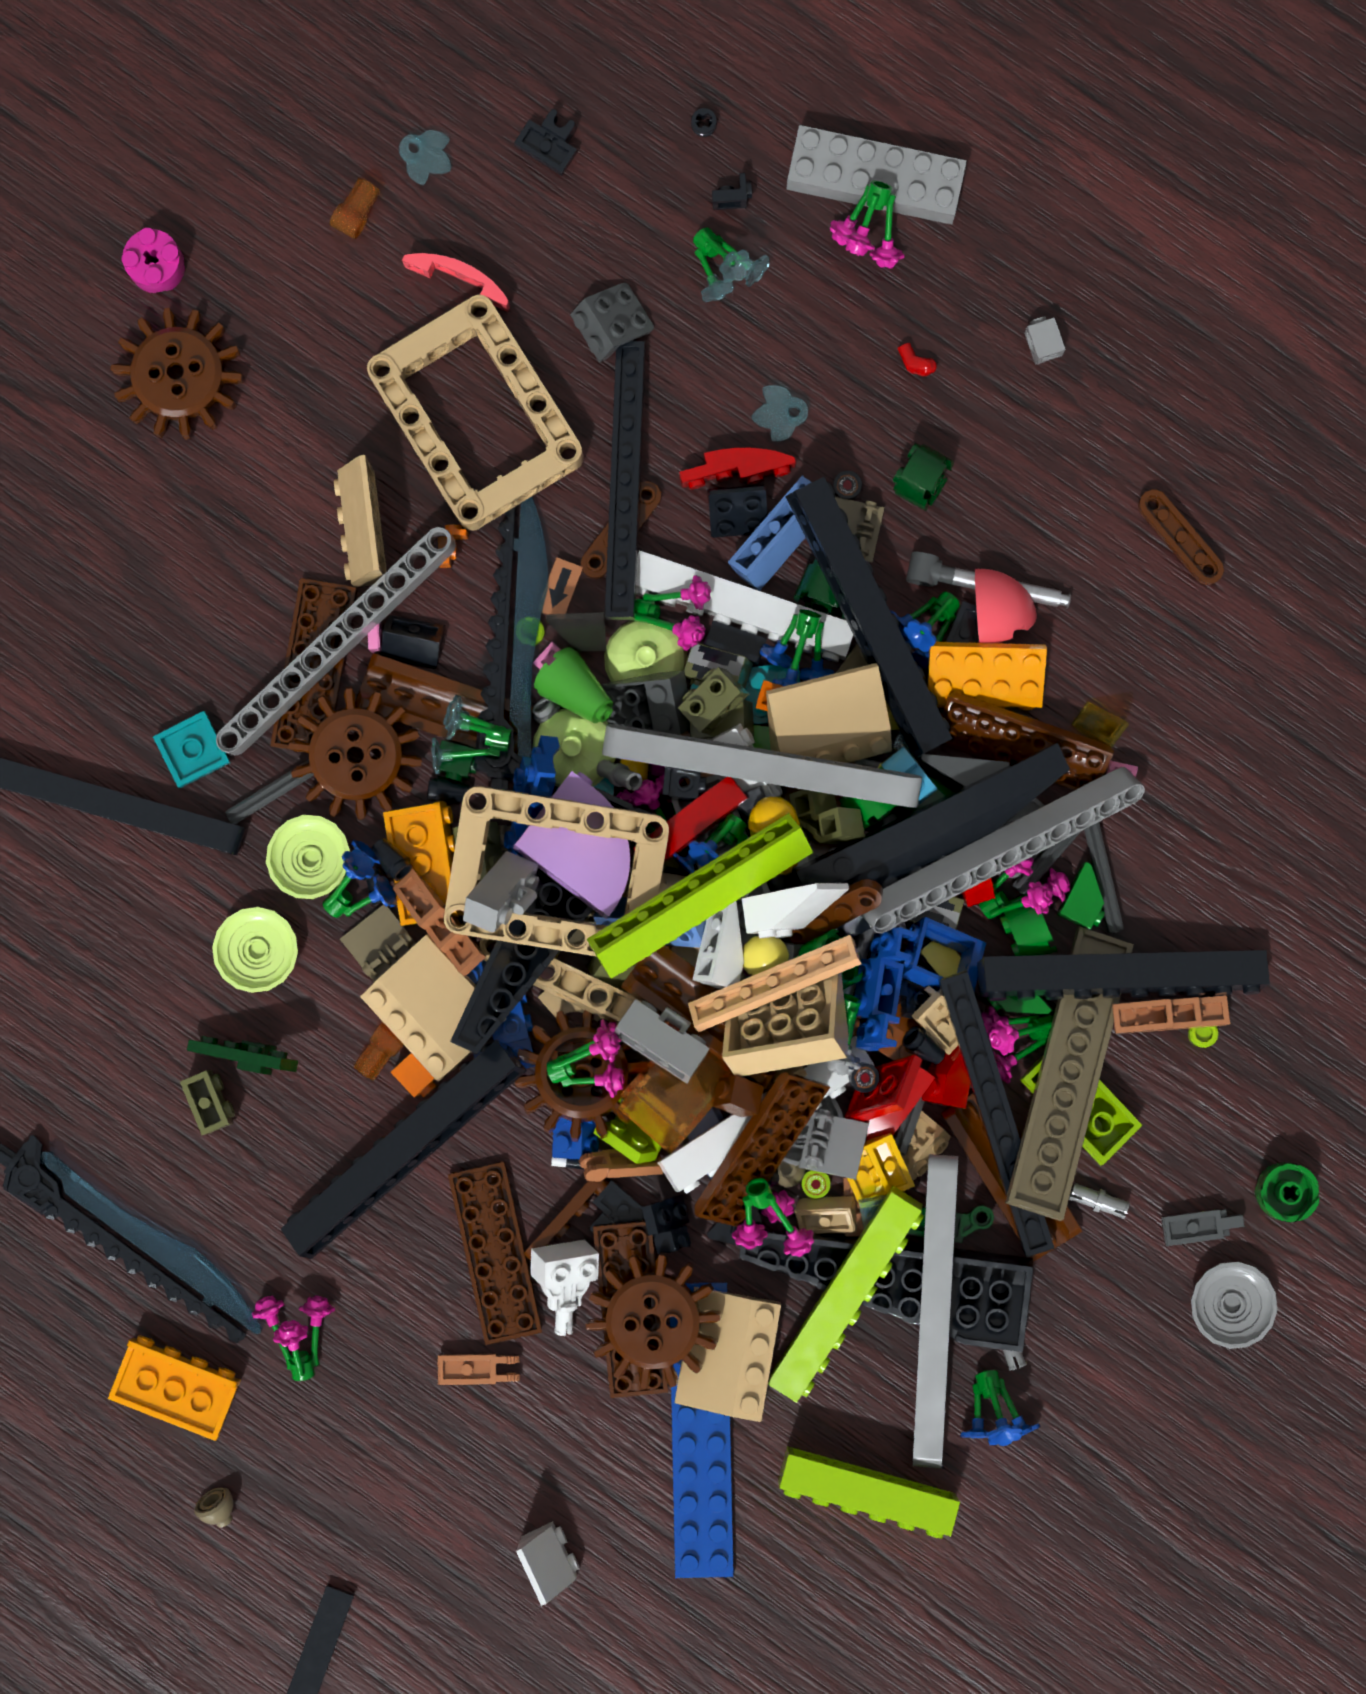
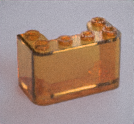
M708 1051L706 1057L687 1084L653 1061H650L646 1066L651 1070L646 1075L640 1072L620 1095L624 1101L619 1105L618 1109L669 1154L683 1142L713 1107L714 1091L719 1078L734 1076L728 1065L710 1051Z

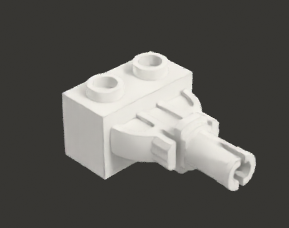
M585 1239L531 1248V1276L541 1285L544 1294L548 1297L547 1306L549 1309L556 1313L554 1332L560 1336L566 1335V1329L568 1335L573 1333V1311L577 1309V1306L582 1305V1296L587 1291L590 1281L598 1280L599 1253Z

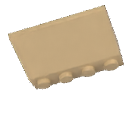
M359 455L337 470L338 479H334L335 495L341 497L342 507H337L339 524H344L345 535H341L342 551L348 553L349 563H344L346 581L351 580V584L354 587L373 585L387 572L375 471L367 457Z
M877 663L766 691L770 748L772 751L844 763L892 751L891 727Z
M426 934L360 997L437 1082L450 1074L472 1053L451 1043L450 1040L476 985L467 975L463 976L457 971L448 956L439 950L429 934Z
M836 974L725 1021L722 1058L732 1073L741 1077L847 1058L848 1026L842 974Z
M713 1290L708 1297L697 1302L702 1312L711 1310L721 1311L722 1318L720 1321L701 1323L700 1333L712 1336L718 1341L715 1350H710L694 1344L690 1351L700 1360L703 1367L696 1374L689 1369L684 1361L681 1362L674 1403L730 1417L761 1422L781 1302Z

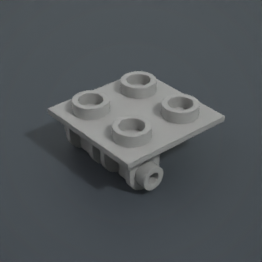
M820 1109L819 1113L814 1112L810 1119L799 1168L856 1180L869 1123L831 1116V1112Z

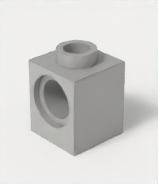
M1040 317L1029 322L1030 326H1027L1024 334L1035 365L1061 357L1066 349L1055 318L1046 320V317Z

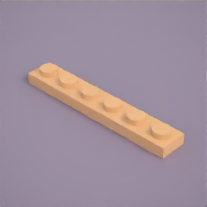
M848 935L689 1002L688 1006L694 1027L698 1032H701L860 965L861 961L851 935Z

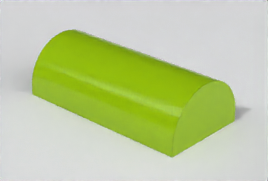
M1043 1056L1020 1078V1081L1032 1094H1034ZM1100 1080L1082 1147L1101 1166L1129 1140L1142 1124Z

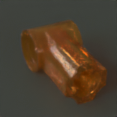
M358 178L343 204L340 203L333 212L329 225L349 237L357 239L366 224V216L379 196L380 190L367 180Z
M384 1022L376 1029L370 1038L371 1043L353 1066L358 1072L372 1081L377 1078L390 1058L394 1057L404 1045Z

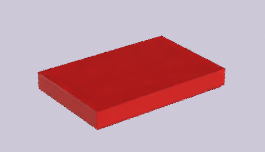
M914 1054L875 1067L879 1072L877 1087L868 1093L855 1090L845 1118L864 1122L904 1110L922 1059Z

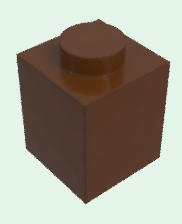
M737 1075L719 1078L714 1091L715 1099L713 1106L739 1117L758 1115L764 1086Z

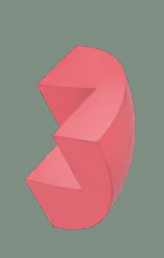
M975 569L979 643H1000L1012 639L1015 630L1028 631L1037 619L1036 608L1028 591L1017 580L1002 572L990 569Z

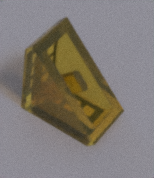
M1087 702L1071 725L1088 738L1105 743L1112 748L1129 723Z

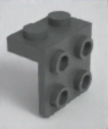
M627 283L618 284L584 298L570 314L575 326L580 330L588 343L589 349L594 353L599 363L607 360L619 346L647 335L654 329L653 323Z

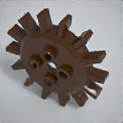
M164 308L163 319L165 329L154 332L151 324L141 317L137 320L138 325L147 338L139 346L125 338H120L118 341L126 352L132 353L134 356L131 365L111 364L110 370L118 376H131L132 385L116 391L114 395L118 402H124L133 397L140 399L141 404L129 417L136 425L142 422L148 413L153 412L158 415L153 432L156 437L162 438L164 436L169 420L179 421V431L182 437L188 440L191 439L192 435L190 419L200 415L204 424L214 430L217 428V423L208 409L215 402L231 410H234L237 406L230 396L222 394L221 391L223 383H244V376L236 371L225 372L223 363L235 359L241 354L236 345L229 346L221 351L215 349L214 343L225 332V328L220 323L214 325L203 336L197 332L201 323L199 311L192 310L187 326L183 328L176 327V317L172 310ZM170 347L177 348L175 355H168L167 351ZM194 363L200 364V369L197 372L190 371V367ZM174 365H181L184 369V373L179 379H171L169 377V369ZM157 369L160 371V375L157 378H151L150 374L153 370ZM177 386L183 388L180 395L173 394V390Z
M352 686L346 687L344 693L345 708L335 710L330 700L324 694L318 697L319 707L326 714V717L320 723H317L308 715L300 714L297 721L302 727L313 732L311 741L290 740L288 749L295 752L309 753V763L297 765L291 770L293 778L313 773L318 782L309 788L305 798L309 802L316 799L326 789L334 795V799L330 804L331 816L335 817L341 810L342 801L348 799L355 800V813L359 820H364L367 812L365 806V799L376 796L384 810L387 812L392 810L391 799L384 791L391 783L402 791L410 793L413 785L409 780L399 776L397 773L400 765L421 766L422 758L416 755H405L401 752V744L414 741L419 737L418 729H409L403 733H397L393 726L397 720L402 718L405 708L399 705L386 717L376 712L381 702V691L375 690L370 696L367 708L358 707L355 705V692ZM350 730L358 732L359 737L356 740L348 738L347 734ZM354 746L361 748L364 753L362 760L359 762L350 761L347 757L349 748ZM377 748L381 751V756L373 758L370 755V751ZM332 752H337L340 755V760L332 762L329 759V755ZM358 770L362 772L363 777L360 780H354L351 774Z
M562 1010L556 1013V1022L561 1032L553 1037H550L543 1028L535 1025L532 1028V1033L535 1039L541 1042L544 1047L539 1054L526 1049H519L517 1054L518 1059L524 1063L535 1065V1074L520 1076L515 1081L516 1087L527 1088L537 1086L539 1093L538 1096L524 1104V1111L526 1114H530L541 1106L546 1105L552 1111L544 1124V1131L548 1134L556 1128L561 1118L572 1121L570 1128L572 1142H578L581 1136V1123L589 1121L595 1123L596 1132L601 1139L606 1138L607 1125L603 1117L611 1111L621 1121L628 1124L632 1120V1116L629 1110L620 1104L624 1095L638 1100H645L646 1090L628 1083V1075L643 1074L649 1071L648 1061L627 1062L625 1054L634 1049L622 1042L613 1062L616 1068L623 1069L625 1083L623 1084L624 1088L618 1090L614 1098L610 1097L609 1092L604 1086H595V1084L567 1086L573 1090V1094L568 1097L564 1096L562 1091L567 1087H563L561 1082L554 1084L551 1081L546 1065L548 1061L557 1059V1057L593 1041V1037L597 1033V1029L592 1028L594 1015L584 1010L582 1015V1027L570 1028L567 1016ZM591 1054L574 1063L576 1071L585 1069L590 1073V1077H595L596 1074H604V1071L608 1069L610 1061L604 1060L601 1054L595 1056ZM594 1059H599L602 1065L595 1068L591 1065V1062ZM599 1087L602 1090V1094L594 1096L591 1090Z
M663 1252L659 1254L655 1261V1272L649 1273L643 1271L642 1261L637 1254L631 1255L629 1266L634 1277L628 1281L623 1280L614 1269L610 1268L604 1275L608 1282L616 1288L617 1292L613 1297H609L601 1292L593 1291L589 1300L596 1305L607 1308L606 1318H593L585 1324L586 1330H607L610 1339L607 1342L601 1343L593 1352L596 1358L605 1356L615 1349L622 1356V1360L616 1365L613 1376L619 1379L626 1373L631 1363L641 1367L642 1371L639 1382L642 1389H647L652 1380V1369L663 1368L666 1382L670 1388L676 1386L678 1375L674 1364L680 1360L684 1361L694 1373L700 1372L703 1366L690 1350L694 1344H698L706 1349L715 1350L718 1341L712 1336L700 1333L701 1323H715L722 1318L721 1311H700L697 1302L709 1296L714 1289L712 1284L702 1285L699 1289L692 1292L685 1285V1281L692 1275L694 1265L690 1262L681 1268L678 1277L675 1278L665 1272L668 1258L667 1253ZM648 1297L653 1298L655 1306L648 1307L645 1304V1299ZM654 1314L660 1318L661 1325L658 1329L651 1330L647 1328L644 1321L647 1315ZM669 1317H675L678 1321V1325L674 1327L670 1326L667 1322V1319ZM634 1320L637 1325L636 1328L629 1329L626 1321ZM656 1339L659 1347L656 1349L651 1348L648 1343L649 1340Z

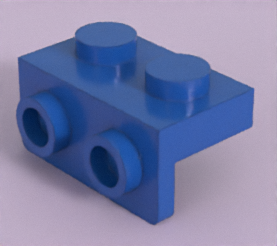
M564 1118L558 1121L556 1128L553 1130L552 1156L554 1158L580 1159L585 1153L598 1151L599 1140L598 1136L593 1133L596 1128L593 1121L581 1123V1136L578 1142H572L570 1128L572 1121Z

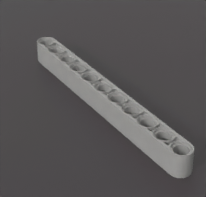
M441 527L433 528L423 536L218 732L216 736L218 748L234 756L245 752L367 636L377 624L388 616L452 555L456 547L453 536ZM440 536H446V546L442 549H436L434 546L435 540ZM419 556H425V566L421 569H415L413 565L414 560ZM398 576H404V586L394 589V579ZM380 595L384 596L383 606L373 609V599ZM358 615L363 616L362 626L353 629L351 627L352 619ZM336 635H341L342 644L340 647L332 649L330 645L331 639ZM315 655H320L321 664L319 667L311 669L310 659ZM294 675H299L300 684L298 687L290 689V678ZM277 694L280 699L277 707L270 709L268 700L271 696ZM257 714L259 719L257 726L249 729L247 725L248 718L251 715ZM232 734H236L238 738L236 746L228 748L226 744L227 738Z
M616 724L606 725L602 750L603 755L613 758L905 807H918L922 784L921 776L910 773Z
M1127 768L1115 769L883 889L881 904L862 916L876 933L887 932L1131 806L1141 799L1145 788Z
M929 1154L913 1448V1466L942 1468L959 1156Z

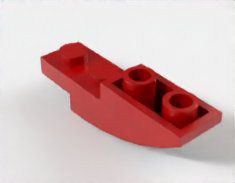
M720 449L704 453L705 465L680 471L679 478L682 488L689 486L690 490L705 486V482L716 479L717 482L733 478L734 473L738 474L740 483L747 482L748 485H753L764 481V476L774 474L775 477H781L790 474L791 469L795 468L796 461L793 456L768 449Z

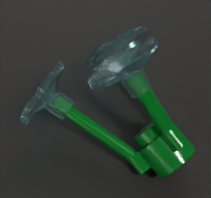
M709 227L698 231L693 238V243L698 248L695 251V255L702 263L709 287L701 291L704 302L718 301L724 298L726 294L734 290L732 282L734 280L741 281L745 278V284L748 287L752 286L754 282H758L770 265L767 255H763L760 259L754 261L749 257V253L746 250L738 252ZM720 254L723 257V263L719 268L723 274V281H720L717 275L713 274L706 256L712 258Z
M455 695L453 701L447 707L443 720V725H445V729L448 731L447 739L451 740L458 729L467 732L470 729L486 734L485 745L490 746V749L452 752V749L442 750L437 738H432L431 753L435 773L440 774L443 761H453V758L486 755L499 757L500 751L508 752L512 730L470 716L469 712L461 710L463 703L461 696Z

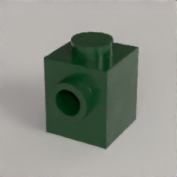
M442 740L434 768L437 771L445 772V778L458 782H462L463 778L470 779L471 773H477L473 768L475 756L441 758V753L475 749Z

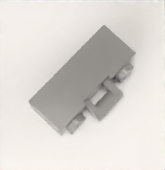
M506 851L466 897L463 921L489 932H495L501 924L506 925L509 922L512 912L522 915L537 898L535 890L539 883V877L536 876L538 864Z
M635 999L616 1026L614 1034H617L621 1041L687 1084L710 1048L706 1046V1042L698 1035L687 1034L686 1031L690 1027L691 1022L670 1008L666 1007L660 1016L656 1013V1008L646 1001L639 1002ZM665 1020L679 1028V1032L664 1023Z

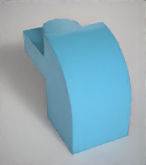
M904 746L881 764L886 770L910 773L922 777L918 805L938 790Z

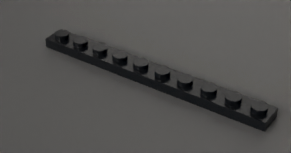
M630 341L616 349L605 594L606 620H635L646 355L645 341Z
M963 971L938 981L1007 1197L1021 1140L968 972ZM1009 1205L1026 1257L1054 1249L1043 1215Z

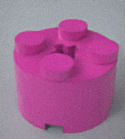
M144 228L134 234L124 247L122 263L128 275L140 289L149 293L167 292L175 288L182 280L185 272L184 257L176 242L167 233L157 229ZM152 259L159 260L156 264L153 262L149 263Z

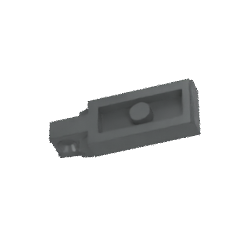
M1213 1209L1161 1217L1165 1246L1223 1239L1225 1236H1230L1229 1229L1245 1227L1243 1215L1227 1216L1226 1209Z

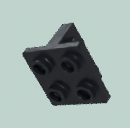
M764 485L707 489L711 537L713 538L751 535L767 517L766 488Z

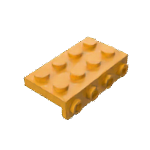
M936 642L929 650L927 687L937 699V708H944L948 695L955 692L1001 708L1018 707L1022 710H1032L1035 707L1042 708L1047 647L1042 644Z
M438 801L433 804L383 812L387 841L410 858L412 869L419 873L446 905L455 851L454 835L451 834L450 823H453V814L450 806H447V802ZM394 880V886H395L398 882H400L401 880H398V881H395V880ZM396 894L400 925L417 924ZM456 910L452 913V916H464V911Z
M138 1335L137 1339L134 1337L129 1339L127 1351L108 1399L217 1441L241 1379L235 1377L236 1373L223 1367H219L218 1370L208 1367L209 1362L198 1357H192L191 1360L180 1356L182 1352L173 1347L165 1346L164 1349L154 1346V1340Z

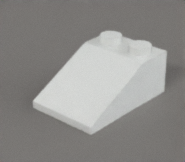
M815 883L742 898L746 933L759 934V938L793 936V930L805 928L849 890L848 883Z
M553 1521L521 1536L516 1550L541 1606L547 1604L577 1579L578 1574L576 1571L580 1569L574 1554L568 1555L564 1544L567 1543V1539L560 1526L556 1528Z

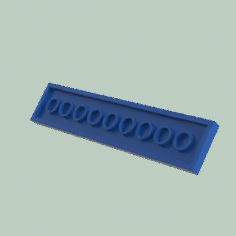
M727 1282L685 1283L692 1292L694 1287L700 1288L702 1285L710 1283L714 1288L713 1290L727 1292ZM670 1317V1326H677V1319ZM682 1360L674 1364L678 1379ZM676 1385L671 1387L675 1578L733 1577L730 1416L674 1403L677 1391Z

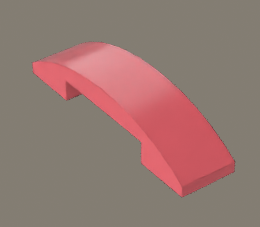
M428 253L407 254L402 259L404 267L430 279L434 270L438 269L481 288L480 295L488 297L494 307L506 312L510 309L509 300L501 289L485 274L462 261Z

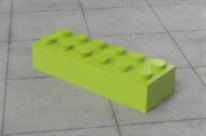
M789 1446L786 1448L778 1477L779 1489L784 1490L783 1494L796 1499H800L801 1495L812 1498L813 1503L829 1507V1503L841 1506L840 1510L854 1515H857L858 1511L869 1514L868 1518L882 1523H886V1519L898 1522L897 1526L911 1531H914L915 1527L926 1530L925 1534L939 1539H943V1535L951 1537L960 1505L957 1495L953 1492Z

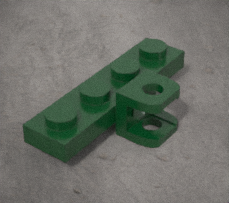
M201 1036L200 1041L189 1039L187 1051L238 1061L237 1069L272 1075L273 1069L296 1072L299 1061L287 1058L288 1053L277 1051V1046L242 1040V1043L224 1040V1044L220 1045L218 1044V1038Z

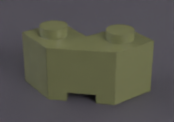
M804 789L789 794L790 802L797 813L800 827L813 834V838L819 843L845 845L865 838L860 809L837 807L834 794Z

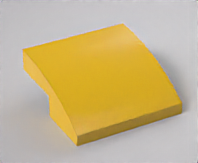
M891 1133L865 1141L856 1180L847 1178L860 1208L885 1197L892 1186L901 1191L915 1186Z

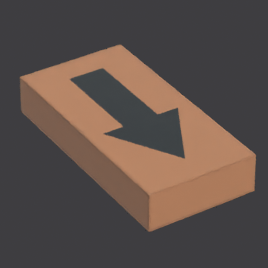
M556 557L536 611L564 622L583 572V567Z

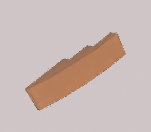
M412 869L393 887V890L417 924L426 930L438 949L448 956L460 974L466 976L486 958L471 936L455 934L446 928L444 924L446 905L416 870ZM451 914L452 922L455 925L462 926L458 919Z
M1227 995L1112 1004L1115 1034L1230 1025Z

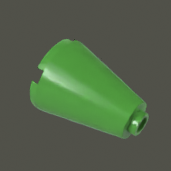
M572 647L563 648L553 655L556 659L550 666L545 662L538 672L534 682L536 692L540 696L592 723L606 721L613 712V702L580 654Z

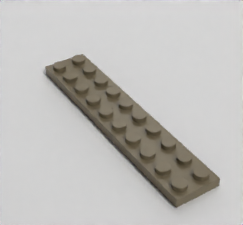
M1078 927L1070 955L1132 953L1134 944ZM1092 994V997L1088 999H1075L1074 995H1064V998L1058 999L1009 1185L1006 1204L1058 1221L1064 1220L1114 1024L1112 1004H1119L1120 997L1103 998V994Z

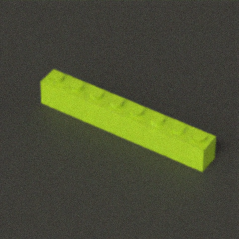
M788 813L586 940L612 979L669 942L676 940L693 927L700 925L717 912L727 908L741 897L751 893L765 882L775 878L789 867L802 861L805 857L812 854L813 851L801 827Z
M895 1186L891 1187L769 1375V1386L796 1403L802 1395L804 1397L809 1395L815 1384L812 1381L817 1371L822 1374L830 1362V1358L827 1356L832 1348L838 1350L846 1337L843 1331L848 1324L851 1326L855 1324L862 1312L858 1308L864 1300L869 1302L877 1289L874 1286L879 1276L885 1278L893 1263L890 1262V1259L895 1252L900 1254L906 1246L908 1239L905 1236L910 1228L916 1230L924 1217L921 1214L922 1203Z

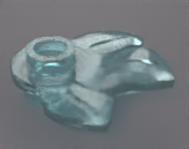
M428 130L420 136L410 134L401 140L399 154L406 161L407 173L413 181L424 185L429 173L445 174L451 171L450 160L442 150L450 140L446 134L435 130ZM410 144H415L418 147L417 153L410 152Z
M776 385L765 386L762 390L767 403L758 408L751 418L760 427L771 429L772 441L786 440L792 436L796 426L806 421L808 406L802 399L792 397L785 387ZM797 408L800 413L798 416L792 417L789 415V410Z

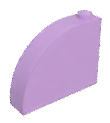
M571 771L552 796L553 798L613 807L599 791L591 786L592 780L581 772L575 774ZM543 807V809L540 811V813L536 816L535 819H539L544 816L545 807ZM592 812L588 815L587 824L590 827L599 828L603 825L604 817L601 813ZM529 825L513 847L523 857L537 863L540 870L606 920L624 893L630 870L629 842L626 839L575 833V831H570L563 827L550 829Z

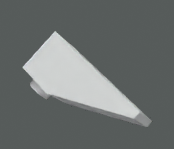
M736 901L706 920L692 980L717 989H723L740 981L744 958Z

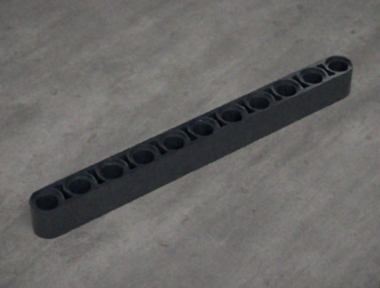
M0 758L1 789L238 856L246 829L244 827Z

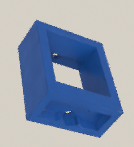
M924 917L916 924H912L909 930L914 931V937L907 938L909 942L907 949L904 951V953L910 954V959L900 961L901 964H904L902 978L923 987L929 985L935 991L941 989L938 980L944 977L917 966L925 937L962 953L957 973L967 971L975 991L978 979L977 962L983 958L986 942L927 917Z

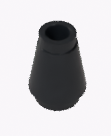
M438 775L437 778L430 777L427 800L447 803L462 802L464 794L470 789V785Z
M385 838L378 840L372 846V851L375 853L387 877L398 881L411 871L412 864L410 863V858Z
M911 1027L903 1037L902 1044L908 1053L915 1054L935 1065L944 1059L945 1050L923 1027Z

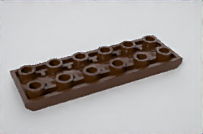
M300 578L284 669L356 601L357 587ZM336 635L331 639L330 645L332 649H336L342 644L341 635ZM315 655L310 659L311 669H315L321 664L320 655ZM346 655L274 723L271 747L288 749L290 740L311 741L313 732L302 727L297 721L300 714L308 715L314 721L320 723L326 717L318 702V697L323 694L330 700L332 707L336 710ZM294 675L290 678V689L296 688L300 684L299 675Z
M372 653L355 702L356 706L367 708L372 693L375 690L381 691V702L376 712L384 717L388 716L395 707L402 705L405 708V712L402 718L396 722L474 749L476 748L477 731L460 727L458 725L459 721H468L458 718L457 713L461 712L478 718L481 711L487 710L488 706L480 695L481 689ZM505 698L504 718L513 728L514 752L519 756L533 716V707Z
M957 692L948 695L941 714L948 721L950 734L953 738L943 744L987 760L1009 762V765L1058 743L1070 770L1054 783L1074 790L1104 776L1114 753V750L1105 743Z
M666 946L661 947L644 960L639 961L621 987L639 1001L650 1003L656 1008V1013L660 1016L665 1008L668 1007L691 1022L686 1033L689 1035L696 1034L706 1042V1046L710 1048L709 1051L725 1062L722 1058L725 1022L698 1032L694 1027L688 1006L689 1002L720 989L692 980L695 967ZM778 1070L746 1075L744 1077L764 1086L765 1090Z
M789 1072L781 1073L761 1102L759 1114L751 1117L695 1204V1215L735 1227L741 1224L746 1217L745 1205L742 1199L748 1195L746 1192L747 1184L757 1178H764L769 1182L830 1089V1086Z
M973 1093L968 1096L966 1109L950 1107L943 1111L941 1115L1019 1239L1009 1204L1005 1203L1006 1194ZM1016 1125L1017 1131H1018V1134H1019V1137H1020V1140H1021L1023 1134L1021 1133L1020 1129H1019L1018 1126ZM1068 1207L1066 1208L1064 1220L1058 1221L1044 1216L1054 1249L1082 1232ZM1053 1249L1030 1256V1258H1033L1034 1262Z
M505 1162L448 1174L485 1345L542 1333L526 1256L523 1254L525 1250Z
M645 1221L593 1226L595 1250L599 1253V1292L609 1297H613L617 1292L616 1288L608 1282L604 1275L610 1268L617 1271L625 1281L634 1277L629 1266L631 1255L637 1254L639 1256L645 1273L655 1272L653 1235H648ZM648 1297L645 1299V1304L648 1307H654L655 1300ZM601 1306L602 1318H606L607 1308ZM649 1314L645 1317L644 1321L647 1328L656 1330L660 1327L661 1321L657 1315ZM634 1320L626 1321L629 1329L636 1328L637 1325ZM603 1329L604 1342H607L610 1339L607 1330ZM656 1339L649 1340L648 1343L651 1348L656 1349L659 1347ZM615 1349L606 1354L610 1398L668 1393V1384L663 1368L652 1369V1380L647 1389H642L639 1382L642 1371L641 1367L631 1363L626 1373L617 1379L613 1374L616 1365L622 1360V1356Z

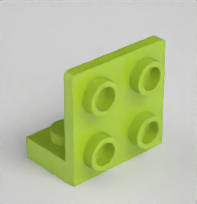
M633 1082L631 1085L639 1086L646 1090L645 1100H638L626 1095L621 1105L629 1110L632 1120L626 1124L616 1115L614 1120L605 1122L607 1125V1137L602 1140L634 1163L639 1164L656 1160L678 1111L638 1082ZM595 1128V1130H594L593 1133H594L596 1136H598L599 1138H601V1137L597 1134L596 1128Z

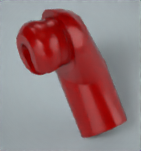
M911 343L903 344L897 348L909 373L924 377L936 371L937 365L935 360L916 356Z

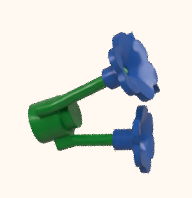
M942 592L938 598L932 597L921 608L912 614H906L902 618L894 611H890L899 621V630L903 638L909 642L912 648L920 649L915 650L911 655L914 661L925 669H928L931 646L936 642L942 641L950 624L956 618L954 613L960 607L957 598L949 592ZM931 609L932 617L928 622L920 623L915 620ZM936 621H945L937 637L932 634V626Z
M800 609L798 614H793L791 624L782 640H778L775 646L768 644L761 646L759 653L767 658L771 664L789 668L792 659L784 653L788 647L787 642L795 628L797 629L796 634L800 636L791 669L787 670L785 678L773 679L772 683L782 686L798 683L799 671L797 669L806 638H812L813 634H815V652L811 668L801 669L799 678L801 680H811L834 674L833 670L823 668L821 639L824 622L820 621V614Z
M728 814L725 820L718 825L716 830L704 842L693 840L689 843L690 850L686 857L675 853L673 858L689 874L695 872L694 864L696 862L703 867L719 857L715 851L718 848L717 844L721 840L729 845L736 842V846L748 838L744 834L747 825L739 817Z
M353 840L351 844L355 847L352 852L345 851L342 854L343 868L346 870V876L338 887L323 901L324 909L335 918H339L343 913L349 917L357 909L370 902L376 903L379 900L385 906L394 907L397 905L396 893L389 884L388 879L385 876L380 877L378 874L373 877L375 873L372 868L374 863L380 864L375 853L365 843ZM365 877H373L374 891L370 892L368 897L352 905L353 897L345 889L350 880L355 878L362 880Z
M997 1370L984 1371L975 1375L977 1384L972 1385L974 1392L972 1429L967 1432H961L960 1437L988 1438L989 1445L999 1444L1000 1446H1006L1011 1444L1012 1441H1017L1022 1436L1041 1427L1039 1423L1027 1425L1022 1415L1019 1416L1006 1390L1004 1379L999 1378ZM1000 1392L1013 1417L1011 1421L1014 1426L1008 1425L1007 1419L1003 1418L997 1397L1000 1395ZM981 1394H983L984 1399L991 1398L997 1417L995 1421L997 1429L990 1432L984 1429V1419L981 1418Z

